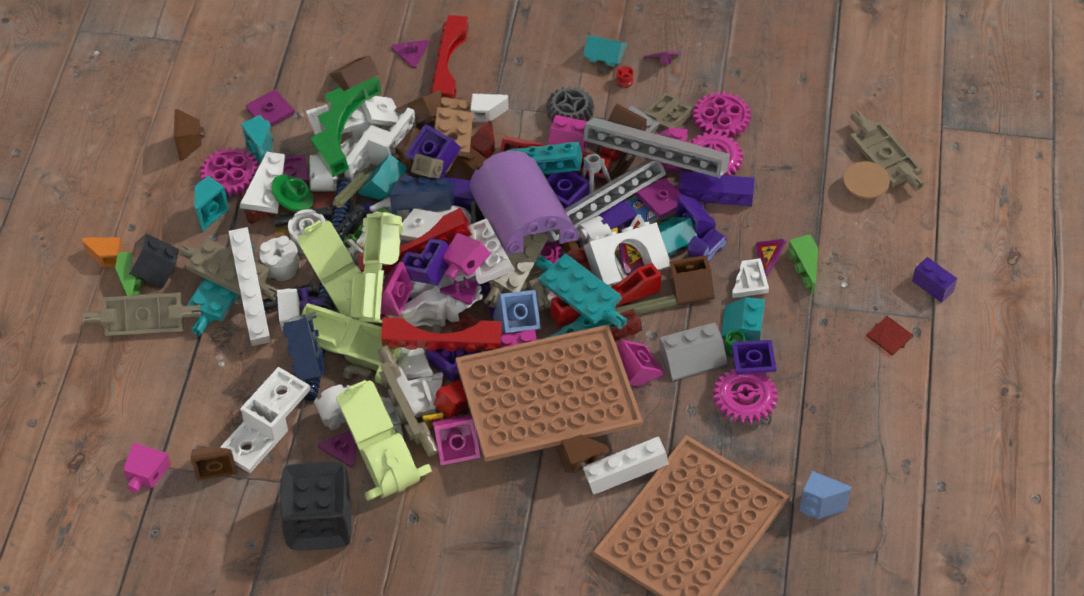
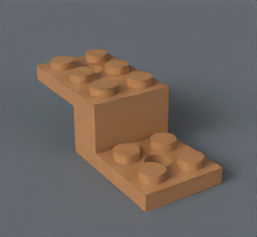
M441 97V108L437 107L434 129L450 137L462 147L457 156L469 157L473 113L471 112L472 101Z

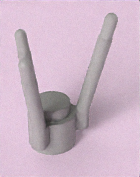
M590 154L584 158L581 176L584 178L586 171L590 172L589 194L593 192L594 174L599 172L600 168H602L607 182H611L605 166V160L601 159L597 154Z

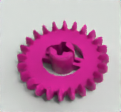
M710 132V135L703 133V136L697 135L696 138L691 139V142H688L708 147L709 149L713 148V150L717 151L722 149L725 153L730 154L725 175L730 176V172L735 175L736 170H740V165L743 163L742 148L738 146V142H733V138H727L728 135L721 136V133L715 135L714 132Z
M731 369V374L724 372V377L720 376L718 382L714 384L715 388L712 393L714 395L713 402H716L715 408H720V415L727 412L726 420L733 415V423L738 418L741 419L742 425L745 419H748L749 424L752 425L753 418L756 419L757 423H760V415L766 420L767 413L772 415L773 409L777 406L778 390L774 388L775 383L770 382L771 378L769 376L764 377L765 373L736 374L735 369ZM743 384L738 387L737 391H732L735 386ZM760 397L759 400L753 404L754 398Z

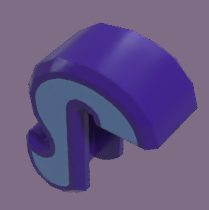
M714 228L710 229L701 239L694 235L688 244V255L691 258L706 255L709 262L716 252L721 251L725 247L727 237Z

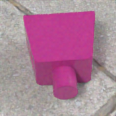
M457 233L443 256V259L449 265L444 274L451 280H454L459 272L470 276L491 253L482 242Z
M133 442L123 470L126 480L129 481L127 489L133 493H138L141 485L153 488L171 466L168 453Z

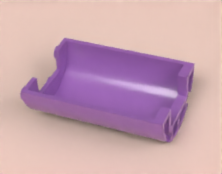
M519 151L501 152L486 159L483 162L484 165L479 170L476 169L471 178L469 189L507 255L524 252V236L559 229L560 244L578 240L577 230L536 161L527 156L526 153Z

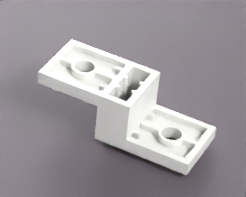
M327 105L306 111L315 135L323 132L317 116L329 111ZM360 105L348 119L342 134L349 132L350 137L360 140L363 132L367 131L370 125L390 132L391 126L370 124L362 105Z
M407 108L404 114L400 115L396 125L391 127L390 132L370 125L368 130L363 132L359 142L354 144L351 153L346 156L349 170L345 171L344 177L353 180L363 169L368 168L371 163L378 165L390 154L394 156L395 147L412 128H416L414 110Z
M278 367L240 408L243 423L224 442L221 448L232 449L235 464L251 473L288 432L286 417L310 391V385ZM279 390H287L283 395L277 394ZM249 444L252 446L249 450L241 449L244 445Z

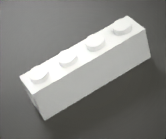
M658 436L583 466V470L591 491L595 495L667 466L669 462L666 451Z

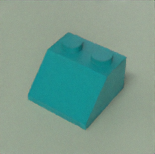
M587 36L583 57H588L587 61L598 63V60L605 61V65L615 66V64H620L627 43L599 36Z
M258 115L242 123L241 126L245 146L252 156L256 157V161H258L260 166L266 152H273L272 142L274 139L270 133L272 128L269 121L264 120L261 115Z
M390 154L374 168L357 193L378 200H383L387 196L390 197V193L399 176H405L404 172L407 170V167Z
M210 176L199 181L195 186L194 207L200 231L204 232L229 210L224 186Z
M673 217L658 224L668 256L675 254L680 247H688L694 235L697 236L690 218Z
M745 297L726 305L721 332L722 339L725 340L729 331L738 330L744 334L745 341H760L765 300Z

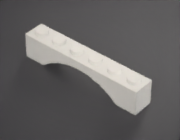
M248 227L229 231L251 345L270 343L271 340Z

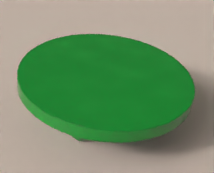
M278 175L272 180L270 185L272 195L285 208L298 212L309 209L313 205L312 192L301 178L297 179L290 175Z

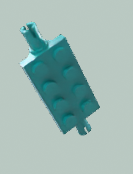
M204 278L187 305L201 306V310L193 311L201 312V317H198L191 328L192 333H198V336H201L208 323L214 320L222 322L238 294Z
M566 253L554 264L543 255L540 256V259L536 260L535 265L544 271L538 278L539 282L594 325L599 320H609L618 329L626 325L627 319L615 311L616 304L622 300L621 295Z

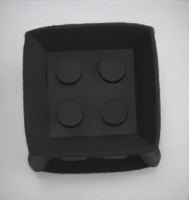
M309 462L283 467L280 486V509L283 535L286 545L290 549L322 550L340 548L350 544L352 528L351 499L349 495L350 483L347 468L343 463Z

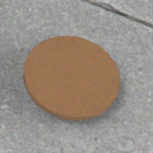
M861 161L850 165L846 169L843 183L852 195L862 199H874L882 196L888 190L890 178L882 166L873 162Z

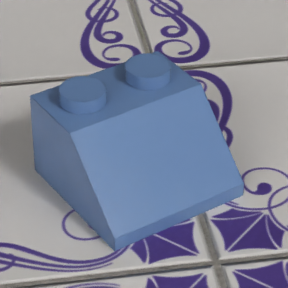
M535 290L498 295L493 316L494 321H501L502 334L541 329Z
M812 471L803 490L799 511L808 517L817 519L843 512L847 508L851 486Z

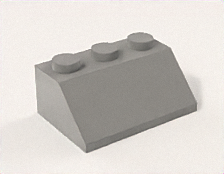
M715 322L660 337L659 352L672 381L728 366L722 336Z

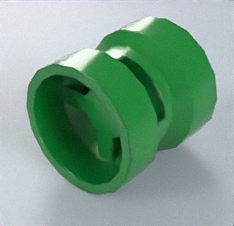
M732 330L726 335L724 349L726 354L731 357L732 342L745 341V336L741 331Z

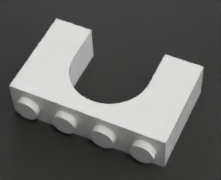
M649 222L638 225L639 228L633 229L631 226L623 229L622 233L619 234L614 231L606 234L605 238L602 239L599 236L589 239V243L583 247L592 274L608 286L622 281L614 258L615 249L620 243L634 246L641 254L644 265L653 263L658 271L668 268L670 260L657 223L649 224Z

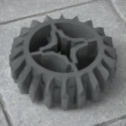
M569 85L565 89L562 86L561 90L556 89L555 93H551L547 100L546 111L552 123L555 115L588 122L594 114V102L589 92H585L583 88L578 90L577 86L571 88Z

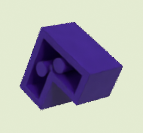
M430 238L421 254L406 252L401 262L404 263L411 281L435 286L439 285L445 275V271L449 267L443 259L444 254L449 248L445 241Z
M445 349L426 350V357L435 368L442 372L451 382H454L460 378L456 358L481 353V350H476L475 352L458 349L456 351H447Z

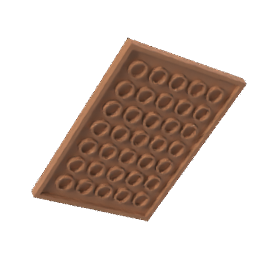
M609 325L456 358V365L485 462L557 446L562 441L578 435L592 438L643 426L641 414Z
M686 435L668 457L669 465L659 468L593 551V556L657 596H718L789 501V496Z

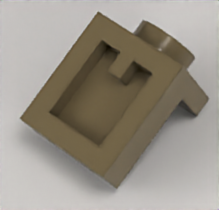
M415 154L411 172L439 179L444 161Z

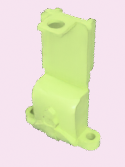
M374 212L373 214H367V218H363V226L366 227L363 259L365 268L362 274H353L350 316L359 317V320L363 322L382 323L380 311L384 271H381L382 265H392L398 261L399 236L403 232L402 217L385 212Z
M319 220L303 229L304 233L297 238V241L338 312L351 317L350 306L353 274H362V272L355 265L330 221L321 223ZM351 317L359 321V317Z
M307 303L301 315L316 312L317 318L313 319L314 330H319V336L316 337L318 347L337 354H343L346 360L352 364L376 370L375 382L383 385L379 374L382 371L380 365L383 363L377 352L378 349L383 347L381 342L382 327L361 320L358 321L344 314ZM401 347L389 349L396 362L401 355Z
M364 380L348 387L344 392L337 395L336 401L376 488L364 493L367 501L378 496L382 499L393 493L404 491L407 487L419 482L420 477L432 472L429 464L418 469L415 467L403 437L395 432L390 417L372 381L366 382Z

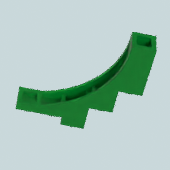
M376 76L344 92L340 87L324 95L329 111L317 116L323 132L310 137L314 151L332 177L349 170L347 159L341 150L342 132L350 116L361 104L382 93Z

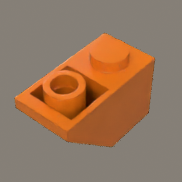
M90 237L82 239L85 251L102 267H115L118 252H123L124 250L120 237Z

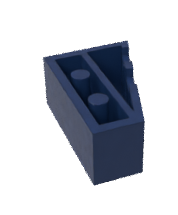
M409 175L399 176L390 193L391 214H397L398 210H409V213H411L413 209L427 208V211L450 210L455 202L454 180H447L445 178L430 179L428 177L418 178Z
M316 312L294 316L284 322L283 334L287 337L289 343L287 346L288 354L292 357L294 363L292 364V371L294 376H297L300 380L318 377L325 373L322 350L318 347L316 338L319 336V330H314L313 319L317 318Z

